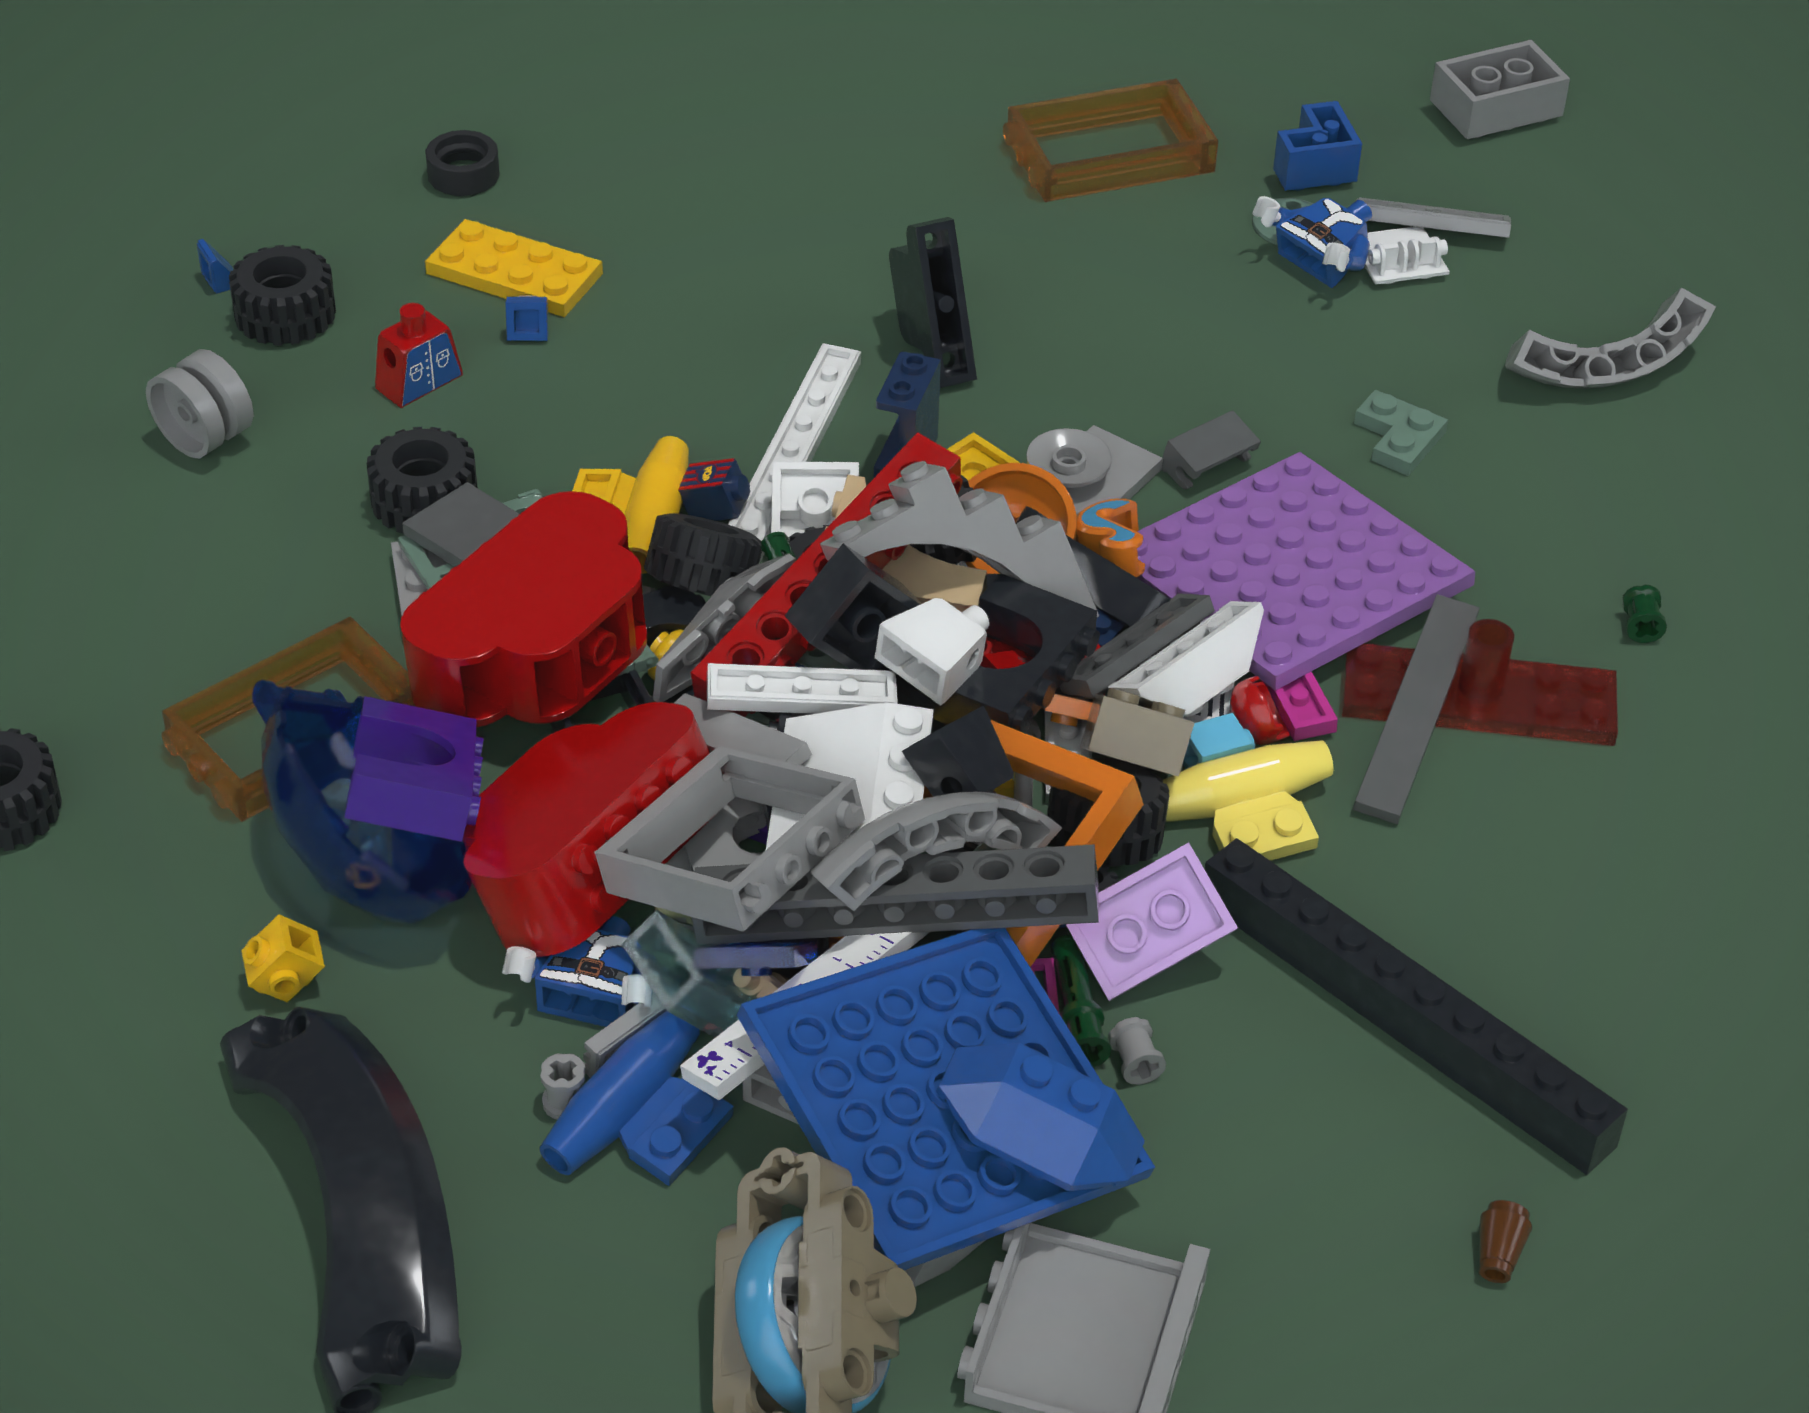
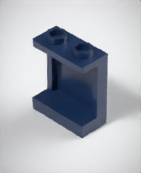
M899 353L876 399L877 409L897 413L899 416L874 465L873 479L917 432L936 442L938 438L941 359L927 357L919 353Z

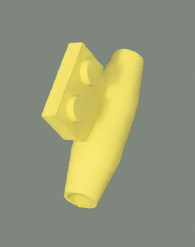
M1323 740L1275 744L1196 764L1181 771L1179 777L1172 775L1163 780V783L1167 784L1169 788L1166 822L1214 818L1212 835L1219 851L1238 838L1270 861L1316 849L1319 836L1302 801H1297L1291 795L1333 775L1334 767L1330 750Z

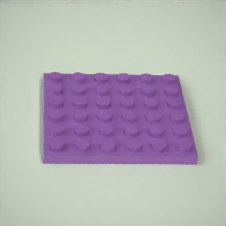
M1301 452L1137 531L1143 535V543L1137 548L1138 560L1145 563V571L1137 578L1169 599L1179 593L1210 595L1215 612L1206 618L1212 616L1219 611V608L1230 601L1262 603L1264 612L1249 671L1255 676H1259L1263 682L1274 690L1289 684L1430 609L1437 594L1451 598L1470 588L1475 582V571Z

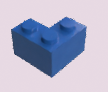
M1338 101L1302 105L1299 128L1277 132L1273 170L1285 191L1357 182L1362 142Z

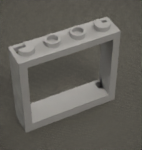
M718 746L596 850L595 855L607 893L744 932L865 820L855 778ZM735 797L805 814L731 882L661 863ZM744 887L745 891L739 895V891Z

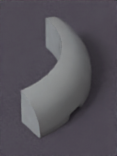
M1681 287L1661 304L1652 321L1641 333L1621 341L1604 344L1600 347L1580 348L1576 344L1556 341L1529 330L1511 346L1505 366L1506 369L1523 377L1565 388L1587 389L1622 384L1646 376L1677 357L1698 337L1707 325L1716 306Z
M958 792L928 797L903 805L866 824L833 849L810 873L837 898L855 911L882 884L902 871L904 861L926 851L930 855H936L948 850L962 848L965 842H984L989 847L1000 850L1046 847L1062 827L1043 812L1014 798L996 793Z

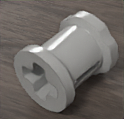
M1138 1017L1127 1018L1118 1022L1108 1033V1039L1112 1049L1119 1051L1123 1061L1121 1072L1126 1082L1140 1085L1158 1078L1166 1068V1061L1163 1054L1153 1046L1151 1041L1153 1030L1148 1020Z
M554 1054L548 1057L541 1065V1083L546 1088L542 1096L543 1110L548 1116L556 1120L573 1097V1094L582 1087L585 1081V1064L574 1054Z

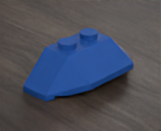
M1021 1043L957 1047L936 1090L942 1101H947L954 1118L972 1144L1067 1191L1096 1189L1112 1184L1114 1187L1126 1186L1145 1142L1114 1089Z

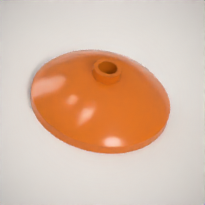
M1004 463L987 468L968 481L969 487H973V489L982 488L984 491L1003 494L1015 522L1024 508L1028 506L1048 519L1060 521L1065 534L1075 540L1077 534V514L1073 500L1061 481L1048 471L1031 464ZM978 557L974 562H966L967 567L987 570V574H1000Z

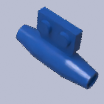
M669 1008L627 1039L574 1094L539 1148L542 1157L553 1169L561 1174L570 1175L620 1138L629 1155V1159L668 1186L675 1181L733 1116V1105L723 1098L717 1100L684 1079L673 1077L700 1035L699 1027L693 1018L679 1008Z

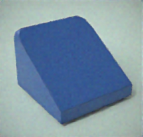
M204 239L197 240L202 275L217 294L230 290L229 275L230 271L234 270L233 267Z

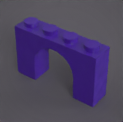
M364 696L354 742L352 758L356 759L348 790L344 818L462 842L466 824L473 826L476 824L481 801L479 792L482 780L480 772L483 757L480 756L484 738L476 736L477 719Z

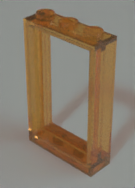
M1177 78L1008 107V122L1003 125V135L1006 144L1011 145L1014 149L1019 166H1024L1032 188H1037L1044 202L1215 172L1218 139ZM1163 116L1180 143L1051 165L1035 138Z
M350 616L162 710L165 731L161 733L162 740L172 756L176 757L179 755L186 762L190 774L198 783L205 782L211 789L217 804L222 809L229 808L243 822L355 763L356 758H352L359 718L242 779L228 767L199 735L342 662L347 663L383 700L415 706L411 696L408 672Z

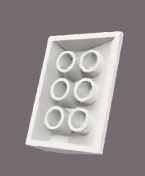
M884 702L786 718L784 733L807 742L812 753L810 758L801 766L855 778L865 820L846 838L885 813L923 799L925 784L905 758L902 750L931 734L934 709ZM772 806L766 850L805 814Z

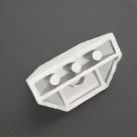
M1230 601L1219 608V611L1212 616L1200 621V624L1170 642V645L1140 663L1139 667L1129 674L1117 679L1108 686V689H1117L1140 696L1138 706L1151 709L1153 701L1185 709L1183 718L1198 714L1204 709V703L1214 696L1230 691L1234 687V682L1249 672L1264 612L1262 603Z

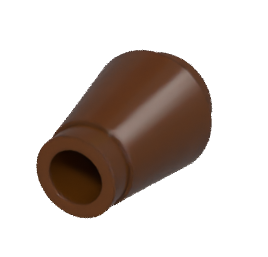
M1496 1200L1491 1202L1487 1210L1480 1216L1479 1274L1488 1281L1507 1283L1511 1279L1512 1272L1533 1228L1529 1221V1211L1522 1205L1507 1200Z

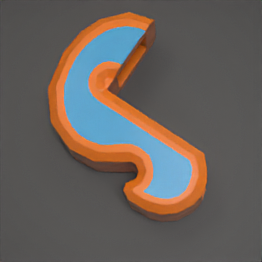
M1124 498L1104 500L1090 505L1077 514V534L1075 538L1077 542L1136 578L1145 571V563L1138 560L1137 548L1143 543V535L1137 532L1139 527L1137 503L1135 501Z

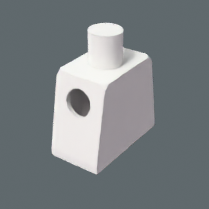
M934 598L887 619L879 625L875 659L941 706L979 668L983 659L987 637L985 630L989 627L988 616L979 606L972 605L965 611L960 612L945 600Z

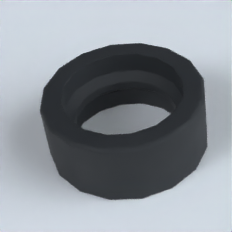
M470 130L450 131L430 141L425 150L428 181L436 190L445 194L456 196L475 195L492 187L500 176L497 144L491 137L481 132ZM458 160L477 161L476 163L463 166L448 164Z

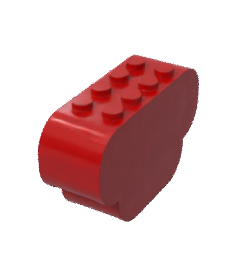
M566 491L545 496L513 518L503 529L481 544L475 552L459 565L453 567L447 575L412 602L404 611L400 626L411 696L415 706L477 719L476 727L491 724L506 714L528 723L556 722L580 710L634 662L633 660H636L646 647L647 628L645 624L641 564L638 558L629 550L627 520L623 512L615 505L584 492Z
M650 702L626 709L611 717L602 725L581 724L559 730L536 743L479 794L481 801L475 826L466 824L463 842L467 848L464 866L505 949L512 946L528 948L536 953V957L564 952L588 939L629 900L606 892L595 851L710 754L691 709L681 704ZM706 822L700 829H698L692 836H690L684 843H682L661 863L666 864L708 822Z

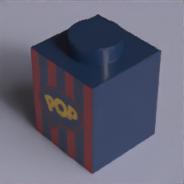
M735 458L689 464L678 489L688 515L713 521L738 518L751 492L749 481L742 474Z

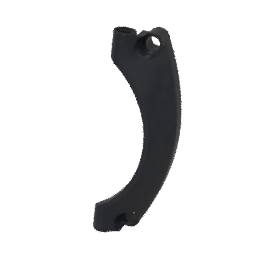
M296 1007L288 1014L285 1020L259 1015L243 1025L228 1031L222 1037L220 1048L234 1092L242 1095L262 1092L274 1098L286 1108L306 1138L315 1161L324 1202L327 1234L325 1293L316 1352L334 1413H370L375 1410L382 1400V1393L378 1383L403 1386L410 1376L442 1380L449 1379L458 1369L462 1353L459 1338L457 1289L451 1237L434 1158L422 1124L399 1079L377 1048L343 1015Z

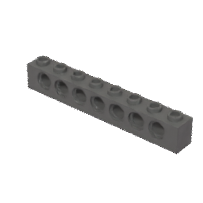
M1095 844L952 852L936 855L918 854L904 861L902 871L882 884L855 911L837 898L810 873L817 866L815 865L744 932L692 917L697 945L902 932L917 933L1099 923ZM750 864L695 867L694 872L731 882ZM744 887L739 891V895L745 891Z

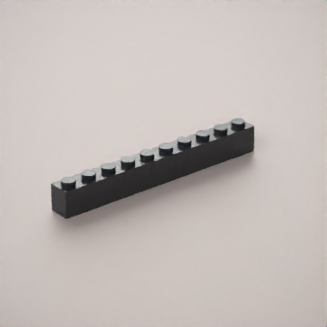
M1236 838L1205 862L1204 870L1240 930L1585 1175H1588L1618 1147L1628 1108L1250 846Z

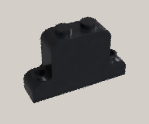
M945 217L908 225L906 231L907 245L891 248L889 251V262L901 335L906 343L922 350L924 356L941 359L940 388L977 380L954 219ZM931 233L933 240L925 241V234ZM949 352L950 361L944 365L942 355Z

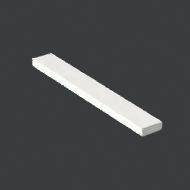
M825 343L821 345L750 482L751 492L739 517L731 519L728 525L750 532L761 541L764 537L771 534L772 461H812L861 364V351ZM763 551L761 554L760 562L765 554Z

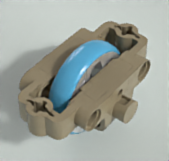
M785 1147L776 1148L764 1158L760 1168L748 1172L740 1181L737 1191V1223L722 1228L717 1234L712 1390L714 1413H783L782 1408L791 1413H857L867 1406L878 1394L887 1376L891 1359L900 1354L899 1319L910 1316L916 1308L917 1297L913 1281L907 1272L898 1268L894 1261L874 1249L873 1209L865 1192L857 1186H852V1176L849 1170L813 1152L799 1155ZM791 1204L804 1210L803 1216L781 1220V1208L783 1205Z

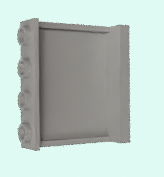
M1028 1223L1005 1232L1002 1250L1007 1251L1004 1262L995 1261L988 1282V1292L993 1293L989 1305L980 1303L973 1325V1335L978 1336L974 1348L965 1346L958 1367L957 1378L965 1380L964 1402L1001 1413H1167L1205 1286L1211 1249L1190 1244L1183 1263L1034 1223Z

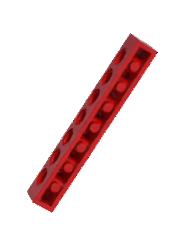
M917 432L691 671L694 697L707 702L708 663L795 667L796 662L806 651H813L816 647L802 636L785 617V614L829 561L826 559L820 543L833 536L832 531L839 525L849 521L858 522L871 515L870 509L874 505L888 499H894L888 484L902 477L900 472L913 463L925 461L927 464L946 467L958 494L963 483L961 478V457ZM907 545L877 551L864 558L880 569H883L891 560H897L904 553ZM756 711L731 712L746 717L748 713L754 714Z

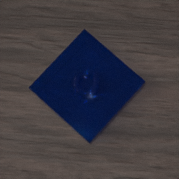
M814 942L719 943L699 947L697 950H694V969L741 968V976H771L772 968H796L813 962L817 959V944H814Z

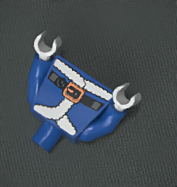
M1265 196L1258 198L1252 214L1255 217H1262L1261 223L1265 227L1276 226L1278 254L1330 288L1336 286L1349 270L1360 271L1365 267L1370 249L1366 222L1372 218V211L1364 201L1357 200L1348 208H1345L1331 198H1323L1310 206L1289 210L1280 207V204L1272 198Z
M611 916L599 930L579 945L555 955L536 957V953L528 948L519 946L509 947L502 973L505 975L519 974L520 980L526 983H530L531 979H535L537 1011L607 1027L632 1009L634 1004L643 1003L644 1007L650 1008L652 993L658 990L650 963L640 957L639 941L629 937L631 931L629 924L615 916Z

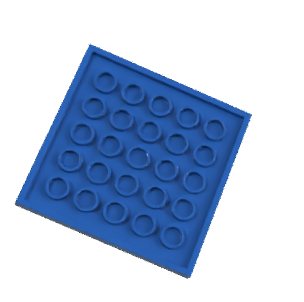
M1006 928L972 929L742 1003L737 1012L739 1021L815 1153L848 1169L852 1176V1186L862 1189L869 1198L874 1217V1249L894 1261L898 1268L903 1270L910 1269L1147 1179L1155 1169L1153 1162L1142 1147L1126 1186L1114 1187L1112 1184L1096 1189L1067 1191L972 1144L954 1118L947 1101L943 1102L936 1092L957 1047L1021 1043L1102 1083Z

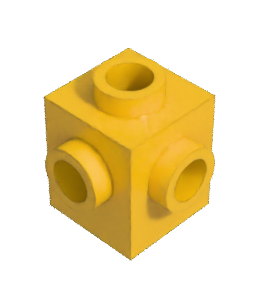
M280 914L260 933L252 937L241 950L248 987L284 1002L291 1000L325 967L318 931Z

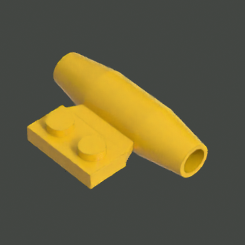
M665 436L657 441L638 471L636 478L622 473L621 469L580 468L572 490L597 496L615 505L623 512L627 520L629 550L638 558L642 574L647 573L644 570V565L656 517L669 513L679 514L682 506V497L678 489L688 468L689 448L683 440L674 436Z

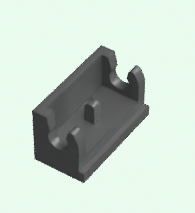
M1232 410L1168 440L1162 457V471L1164 473L1167 472L1180 487L1186 490L1193 487V483L1185 476L1183 470L1194 480L1200 477L1202 472L1234 457L1245 462L1251 459L1248 451L1258 449L1261 441Z

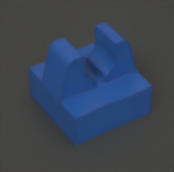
M537 295L507 297L505 302L507 341H548L547 297H537Z

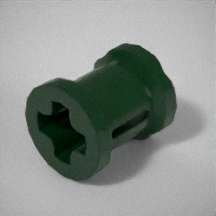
M1651 585L1633 586L1628 589L1622 597L1623 609L1629 615L1626 624L1628 636L1633 641L1639 643H1650L1662 638L1666 633L1667 623L1659 610L1662 605L1660 591Z

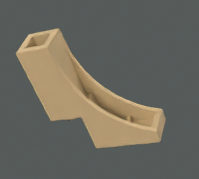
M847 474L843 492H835L832 517L836 519L866 487L865 477ZM909 544L897 560H891L882 569L901 582L922 604L934 598H940L960 612L965 611L972 605L979 606V597L987 589V570L951 564L922 553Z

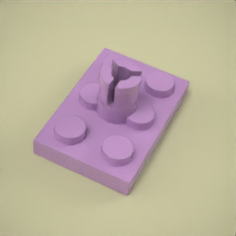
M1189 842L1099 892V923L1066 924L1108 1001L1115 999L1238 930L1237 925Z

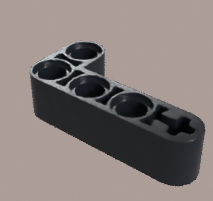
M1026 506L1015 523L1017 524L1021 520L1034 515H1039L1043 518L1047 517ZM1066 535L1096 608L1123 624L1125 628L1128 629L1155 609L1170 601L1168 597Z

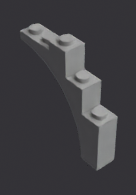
M925 461L916 462L905 467L900 472L902 477L888 484L894 499H888L874 505L870 509L871 515L858 522L849 521L839 525L832 531L833 536L820 543L827 560L831 559L843 543L863 557L877 551L908 544H945L954 546L982 559L1000 574H1005L1097 610L1060 521L1034 515L1016 524L1003 494L984 491V489L979 488L971 490L959 498L946 467L927 464Z

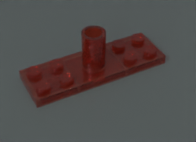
M1483 619L1476 621L1470 626L1465 653L1462 656L1436 727L1615 746L1618 735L1616 670L1513 660L1510 658L1515 636L1513 630L1507 624L1494 619ZM1362 644L1347 652L1345 655L1342 716L1387 721L1415 649Z

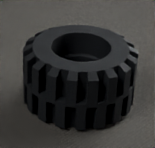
M275 245L272 248L264 247L258 249L256 253H249L243 256L244 260L237 261L233 266L234 270L230 271L229 284L236 325L250 339L257 338V342L263 344L268 342L273 343V345H283L285 343H291V345L298 344L302 340L309 341L315 338L317 333L325 332L328 329V324H332L335 319L336 305L330 264L326 263V259L322 255H316L314 250L309 248L301 249V246L295 245L285 247L284 245Z
M413 427V430L408 431L403 429L395 432L394 436H386L381 439V445H374L370 451L371 456L367 457V474L373 513L377 519H382L384 526L387 528L396 527V532L404 534L402 525L404 521L468 482L477 488L474 451L468 446V442L464 438H457L456 433L449 430L443 432L441 428L431 427L430 429Z
M669 513L656 517L644 570L663 583L687 591L712 596L727 579L735 577L752 566L759 564L762 544L761 540L754 534L721 522L684 514Z
M10 728L8 731H1L0 729V848H4V851L15 849V845L23 843L26 846L34 842V836H43L50 830L49 823L56 822L59 817L58 809L62 805L52 754L49 753L48 746L44 742H38L37 736L31 733L21 735L19 729Z
M1090 758L1135 776L1144 804L1103 863L1108 866L1138 864L1139 861H1147L1153 858V854H1158L1163 844L1169 802V788L1167 784L1163 783V779L1159 775L1151 773V770L1144 766L1113 758ZM1050 786L1047 816L1062 827L1050 843L1056 845V847L1065 846L1095 802L1068 790H1060Z

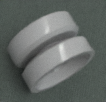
M199 349L178 362L176 368L170 367L147 382L146 399L155 423L170 443L189 457L202 458L221 446L224 440L233 438L252 424L254 417L253 406L244 383L236 371L222 357L211 350Z

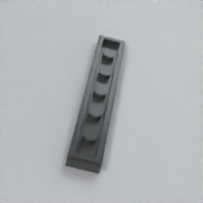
M1439 594L1436 595L1356 797L1353 810L1398 825L1476 623L1480 607Z

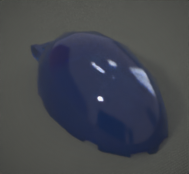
M268 680L258 681L253 688L252 700L266 724L261 738L262 787L278 831L323 890L380 921L412 924L464 898L470 890L472 881L464 866L467 848L463 840L461 842L344 818L348 790L356 759L352 758L354 742L364 697L358 696L351 703L346 701L339 690L327 689L322 693L292 689V687L288 686L285 688L277 687L274 682Z

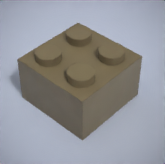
M1109 688L1107 696L1095 694L1080 744L1081 748L1179 777L1195 723L1183 719L1185 709L1153 701L1151 709L1138 706L1140 696Z

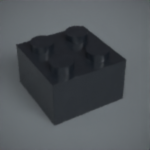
M843 543L785 614V617L810 644L847 668L879 670L883 665L875 659L879 625L885 620L922 603L901 582Z

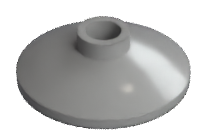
M1064 428L1045 432L1037 436L1027 449V464L1048 471L1068 488L1093 484L1101 480L1111 467L1112 455L1107 444L1096 435L1083 430Z

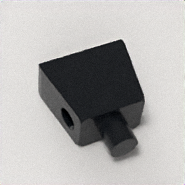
M984 706L902 750L905 758L933 797L958 792L996 793L994 789L1011 780L1014 775Z

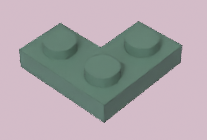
M1374 390L1356 410L1354 424L1384 436L1373 448L1371 461L1409 476L1446 433L1448 419L1397 399L1390 394Z

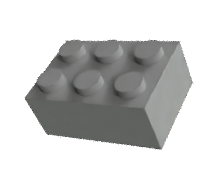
M1527 40L1436 62L1430 101L1466 139L1479 138L1483 135L1511 130L1516 127L1563 116L1570 78L1532 40Z

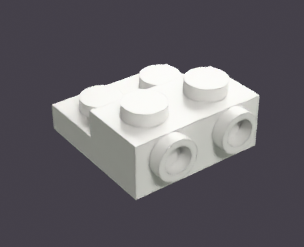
M772 461L771 533L784 532L788 536V541H790L792 534L796 532L804 533L805 528L814 526L817 529L823 528V525H830L835 520V517H832L835 492H843L847 474L859 476V462Z

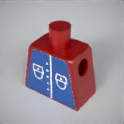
M419 303L403 305L400 308L401 321L382 330L378 335L375 387L400 408L463 375L451 330Z

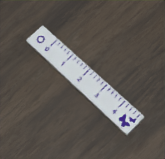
M929 932L845 936L773 993L907 951ZM737 1020L681 1064L680 1068L682 1078L685 1081L720 1100L762 1067L764 1062L741 1022Z

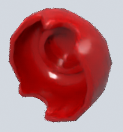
M1253 676L1241 681L1234 687L1230 699V713L1235 715L1243 729L1250 731L1254 743L1257 745H1268L1289 737L1290 733L1280 716L1264 682L1253 683L1260 679L1259 676Z

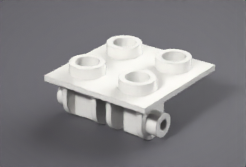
M1414 226L1367 233L1370 249L1365 268L1375 285L1449 275V270L1441 258V255H1446L1448 252L1446 240H1440L1437 236L1430 238L1424 227Z

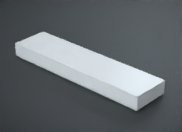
M708 663L707 710L817 714L884 702L898 704L896 673L893 671Z

